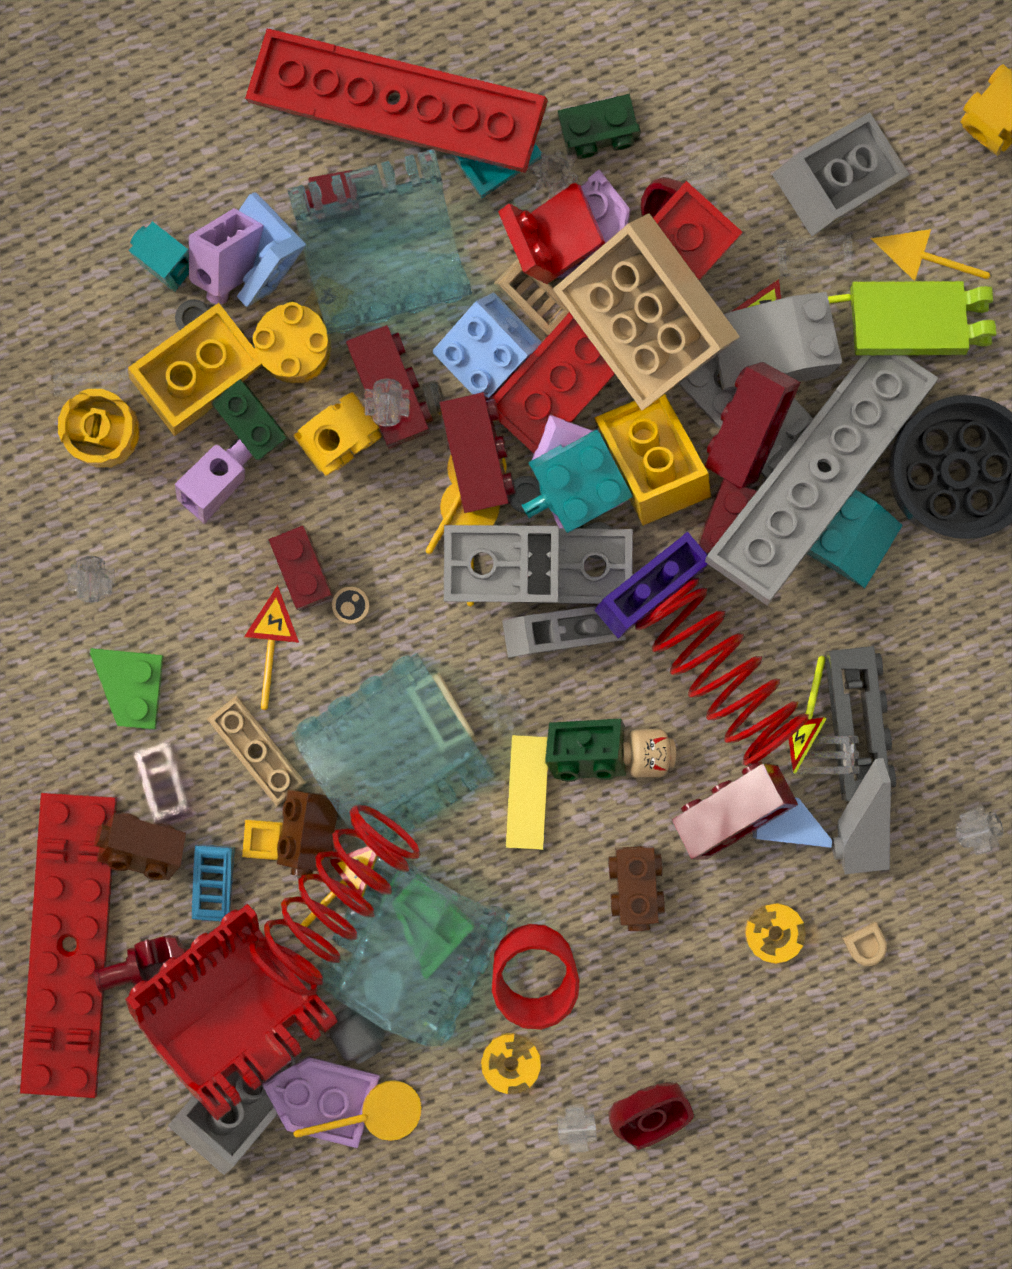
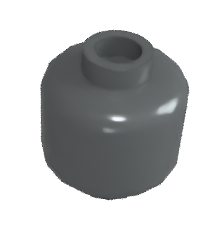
M351 1005L335 1015L338 1022L331 1027L329 1035L344 1060H355L357 1064H360L383 1049L381 1043L385 1038V1032L370 1008H361L356 1011L355 1007Z

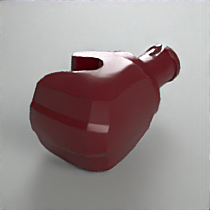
M166 935L141 941L135 944L134 947L128 948L126 961L101 969H94L97 988L101 993L129 983L135 986L143 980L149 981L160 972V968L167 960L174 956H181L188 948L183 945L179 936Z

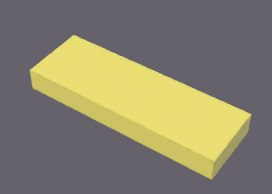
M512 735L506 848L543 850L548 766L545 763L547 737Z

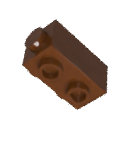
M288 790L287 799L283 805L284 819L281 838L277 844V864L291 867V875L313 874L314 871H317L316 855L319 852L334 851L332 834L335 831V825L339 817V797ZM325 857L321 861L325 872H329L330 860L332 859L330 857Z
M114 813L106 825L101 824L98 828L94 843L96 847H99L97 861L108 864L114 870H131L142 873L151 880H170L181 866L186 832L175 830L169 824H153L139 820L133 814Z
M652 845L615 848V856L608 857L609 878L617 879V894L610 895L612 917L619 916L620 925H628V931L650 930V924L659 923L658 914H665L664 892L657 891L656 876H662L661 853L654 854V847Z

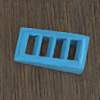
M195 845L192 919L221 921L230 912L235 847ZM204 858L224 859L223 866L204 865ZM203 872L223 874V881L203 879ZM202 887L223 888L222 895L202 894ZM201 902L222 903V910L201 909Z

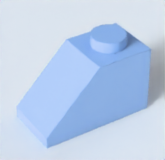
M796 797L798 806L753 832V838L760 840L832 847V839L801 800Z

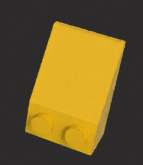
M218 302L129 366L128 374L130 380L175 437L214 407L212 401L239 379L242 381L247 379L262 366V363L256 355L254 347Z
M665 394L644 410H641L638 404L632 401L594 417L599 432L633 496L629 500L643 526L711 497L709 474Z

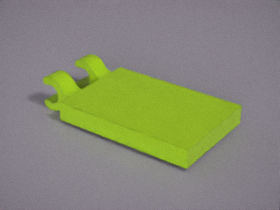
M964 281L852 282L850 293L855 355H967L969 345L989 346L992 345V337L996 336V323L994 320H982L967 325L966 311L976 313L989 311V303H993L992 287L981 286L964 291Z

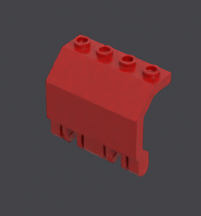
M248 904L240 910L234 909L226 914L217 928L209 934L203 933L192 942L190 949L179 957L174 956L167 960L160 968L158 974L149 981L143 980L136 984L125 999L131 1016L156 1053L217 1121L231 1110L225 1098L233 1106L241 1102L239 1092L226 1080L229 1075L236 1071L247 1086L256 1090L261 1085L257 1075L264 1082L267 1081L292 1060L289 1053L296 1057L302 1052L300 1044L286 1030L287 1028L296 1023L308 1038L315 1041L321 1036L319 1029L325 1033L338 1022L336 1016L317 994L302 996L293 993L277 984L257 966L251 957L249 945L252 941H266L259 929L256 912ZM262 947L256 948V952L262 961L271 970L293 985L308 990L271 950Z

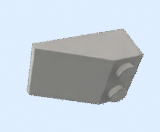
M869 112L794 155L772 175L812 237L910 174Z
M827 292L790 296L724 314L740 337L715 356L723 391L737 389L735 381L739 373L745 367L760 362L774 367L797 381L827 378L842 364Z
M285 1065V1066H284L283 1068H281L278 1072H276L272 1077H274V1076L278 1075L279 1073L285 1071V1070L288 1069L289 1067H288L287 1065ZM236 1071L226 1078L231 1086H234L239 1092L241 1102L233 1106L225 1098L231 1110L218 1121L193 1096L168 1124L170 1129L223 1175L236 1165L277 1115L272 1102L262 1086L264 1081L258 1075L257 1077L261 1081V1085L256 1090L247 1086Z

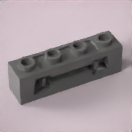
M874 646L826 651L825 660L842 800H851L872 763L871 758L867 757L853 759L857 777L854 779L851 755L857 754L850 694H844L841 669H844L845 689L861 688L862 681L860 680L859 670L863 671L865 692H861L867 752L872 753L873 762L878 758L884 759L891 787H896L895 769L893 765H888L886 751L892 749L891 733L889 728H884L882 713H887V697L884 690L879 691L878 676L883 675L881 654L875 653Z

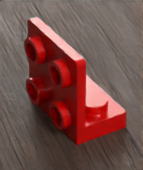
M572 183L531 213L527 210L523 211L510 203L498 211L523 272L545 284L550 283L605 244V240L583 190L577 183Z

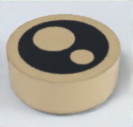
M344 587L340 589L332 600L334 615L346 624L361 622L368 615L370 609L367 595L357 587Z

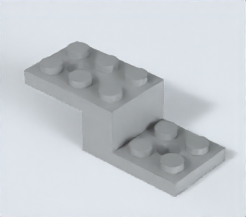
M444 525V602L599 604L603 598L632 576L633 529H574L566 533L564 528H559V526ZM478 553L490 555L494 562L492 570L485 575L475 573L471 567L472 558ZM590 556H599L605 562V571L599 577H591L584 570V562Z

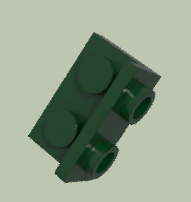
M630 94L558 110L557 112L567 156L576 154L577 159L590 158L599 153L598 149L612 146L614 151L624 150L634 146V140L640 138L641 129L640 125L636 122Z
M241 379L212 401V405L256 460H261L275 448L281 451L292 442L248 385Z
M622 719L549 722L545 763L553 777L561 781L573 782L578 780V778L611 780L617 776H626L627 767L622 759L625 731Z

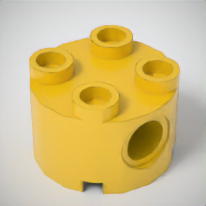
M1004 64L1000 65L988 80V83L991 85L982 95L976 92L967 101L963 108L966 113L960 121L966 132L996 156H999L1001 151L1005 152L1012 145V68H1007Z
M295 302L278 305L265 313L253 334L256 355L266 371L279 381L292 384L308 382L320 375L329 363L332 349L330 334L320 316L306 306Z
M86 389L79 392L80 394L75 395L72 399L70 398L63 405L58 417V435L67 451L76 459L96 468L113 467L124 463L134 452L140 438V424L135 411L118 395L105 389Z
M354 392L340 398V404L328 406L293 435L318 471L323 472L325 476L341 469L355 458L353 454L355 455L361 450L367 449L383 437L379 432L380 427Z

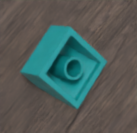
M855 490L807 555L865 589L903 524L876 501Z

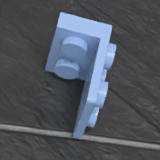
M256 192L250 194L239 209L240 212L264 225L254 266L244 276L243 282L245 285L237 295L246 307L268 296L277 288L306 246V243Z
M493 292L477 300L433 349V354L472 395L485 392L488 394V398H490L542 342Z

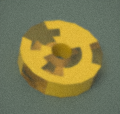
M769 903L757 908L747 920L745 928L746 941L751 951L766 962L775 964L787 962L797 956L804 946L806 936L804 922L796 911L784 904ZM773 926H778L782 930V935L777 940L769 937V930Z
M504 1033L493 1038L485 1047L481 1058L482 1073L487 1083L496 1091L505 1094H517L529 1089L537 1080L541 1069L540 1054L535 1044L526 1036L517 1033ZM508 1057H514L518 1061V1066L513 1070H509L504 1066V1061Z

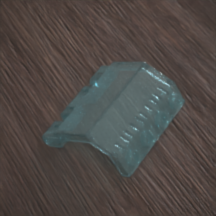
M434 149L417 153L422 178L419 177L414 155L405 156L404 165L410 180L406 183L396 185L393 166L389 161L381 163L386 184L384 189L377 165L344 173L350 198H346L340 174L332 176L331 185L337 201L323 205L320 187L316 181L308 183V188L314 207L311 209L303 184L287 189L299 237L306 243L303 252L328 334L349 332L355 326L370 322H385L392 316L406 312L418 313L428 306L442 302L454 303L462 299V297L472 294L470 282L461 264L453 237L443 193V182Z
M418 653L411 657L406 655L399 658L392 664L391 670L380 677L372 676L360 685V690L349 697L341 696L328 706L327 711L318 717L311 716L304 719L298 724L296 731L292 733L297 748L318 784L350 829H354L351 824L350 810L354 805H366L385 816L395 812L402 827L409 832L415 828V825L406 813L403 805H406L420 825L447 807L434 785H438L450 804L458 800L454 789L446 782V777L458 771L466 788L472 791L478 785L465 765H470L482 784L496 776L437 686ZM359 812L370 826L374 825L380 835L390 842L395 841L393 833L387 825L369 814ZM357 838L363 848L367 846L363 840Z
M377 856L375 864L382 869L374 866L373 870L390 884L392 894H383L381 897L371 889L366 888L363 898L373 906L375 916L371 918L364 917L348 907L343 918L355 928L358 938L351 941L335 933L332 939L337 945L353 954L348 963L344 960H341L339 963H331L321 959V962L325 965L319 964L317 967L324 979V983L320 987L384 1030L427 1047L442 1046L454 1034L456 1029L454 1022L460 1010L465 1009L473 997V990L471 989L475 981L487 970L491 961L489 955L495 943H499L505 936L508 929L506 922L510 913L499 906L483 905L456 893L418 870L408 860L406 861L409 864L410 870L402 872Z

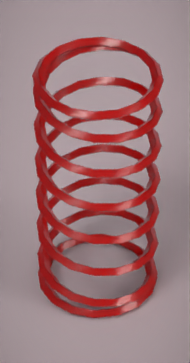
M693 578L635 625V630L645 629L691 602L655 640L652 651L658 653L665 651L706 627L674 661L670 668V674L680 675L724 650L690 686L688 696L692 698L703 696L738 676L709 707L706 719L712 721L721 719L753 701L731 724L724 738L726 743L739 742L768 726L744 754L742 764L749 766L766 757L795 734L808 721L809 714H800L772 734L798 708V702L792 701L752 727L732 736L748 716L780 685V679L770 680L737 702L716 712L728 696L761 664L762 656L752 657L710 684L698 689L708 676L740 645L744 634H734L681 666L689 655L725 619L726 612L722 610L717 611L664 642L707 596V588H699L686 595L699 584V578Z
M354 805L350 810L351 824L354 829H337L332 834L334 848L337 852H319L316 855L315 861L319 874L302 875L298 879L301 897H288L281 902L284 919L268 920L264 925L266 941H252L249 945L251 957L257 966L269 978L293 993L302 996L315 995L318 991L317 986L323 985L324 979L320 971L304 957L274 942L270 934V929L274 925L289 927L308 949L328 962L339 963L341 957L337 949L318 933L292 921L287 911L290 903L296 902L307 905L324 925L339 936L351 941L358 938L357 931L346 919L325 905L311 900L304 887L307 880L325 883L344 904L358 914L368 918L375 916V911L371 904L351 888L331 879L325 872L321 861L325 857L341 860L368 886L381 894H392V887L381 875L346 854L339 842V837L342 834H346L363 840L377 856L402 872L410 870L409 864L404 858L418 859L420 857L417 843L404 829L384 814L366 805ZM359 812L369 814L386 824L406 841L413 850V853L396 846L376 832ZM327 916H329V917H331L332 919H334L336 922H338L340 925H342L346 930H344V929H342L341 927H339L337 924H335L333 921H331ZM305 935L314 939L316 942H318L320 945L326 948L332 955L323 951ZM262 947L271 950L292 973L311 985L310 990L297 987L280 977L262 961L256 952V948Z
M527 924L514 928L501 939L494 953L492 994L497 1008L508 1021L525 1029L538 1030L557 1025L571 1013L579 996L580 979L569 943L559 932L546 925ZM536 949L546 950L558 956L566 965V975L561 985L551 994L540 998L523 997L513 992L505 983L502 972L507 962L518 953Z

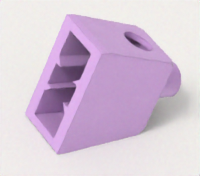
M235 208L189 235V279L193 284L207 291L206 298L214 304L218 302L220 304L226 303L229 299L230 290L243 283L244 276L254 266L263 231V224Z
M239 438L226 451L219 445H214L175 483L177 500L205 524L245 480V469L242 466L252 457V454ZM216 471H223L226 474L222 476H217L213 473Z

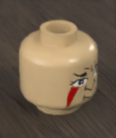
M661 729L632 730L623 744L622 759L628 773L634 778H660L665 776L669 768H674L676 746L674 740L669 738L667 733Z

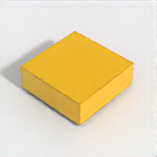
M246 819L242 857L277 860V844L281 838L283 822Z

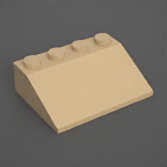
M650 213L628 223L553 288L641 410H644L740 337Z

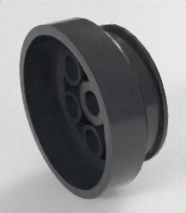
M957 395L928 405L903 426L891 449L888 468L889 481L899 508L915 526L941 539L970 541L994 534L1012 523V412L987 398ZM971 428L979 433L980 444L978 447H971L965 443L963 438L965 429ZM935 432L942 437L944 444L941 451H933L928 447L926 443L928 433ZM989 458L997 459L1001 463L1002 474L1000 477H992L988 474L986 462ZM951 462H958L965 468L966 474L963 481H955L950 477L948 469ZM914 466H921L927 470L929 479L926 485H918L913 481L911 472ZM974 492H980L986 496L988 505L984 512L973 508L971 496ZM937 496H944L949 500L951 509L948 515L943 516L935 511L933 504Z

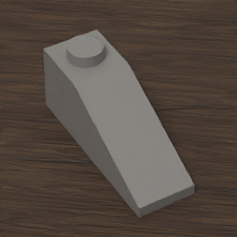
M597 606L526 615L502 621L508 658L626 640L625 634L619 639L614 635L594 611Z
M883 758L874 760L838 820V837H832L833 856L835 860H841L844 874L890 870L891 781Z

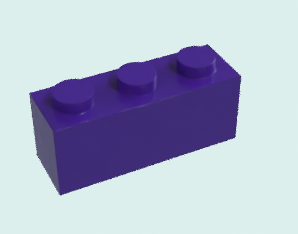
M686 532L603 598L594 611L619 639L639 621L699 575L709 565L705 562L707 554L689 532Z

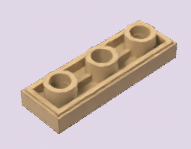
M235 696L207 719L276 806H279L287 799L288 790L297 791L307 783L238 696ZM254 744H259L263 749V753L259 758H254L250 754V748Z

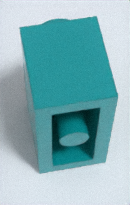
M153 221L147 228L142 226L137 230L130 241L132 247L128 251L142 267L176 292L189 275V250Z

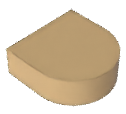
M876 921L842 937L851 957L861 965H876L886 955L887 943Z

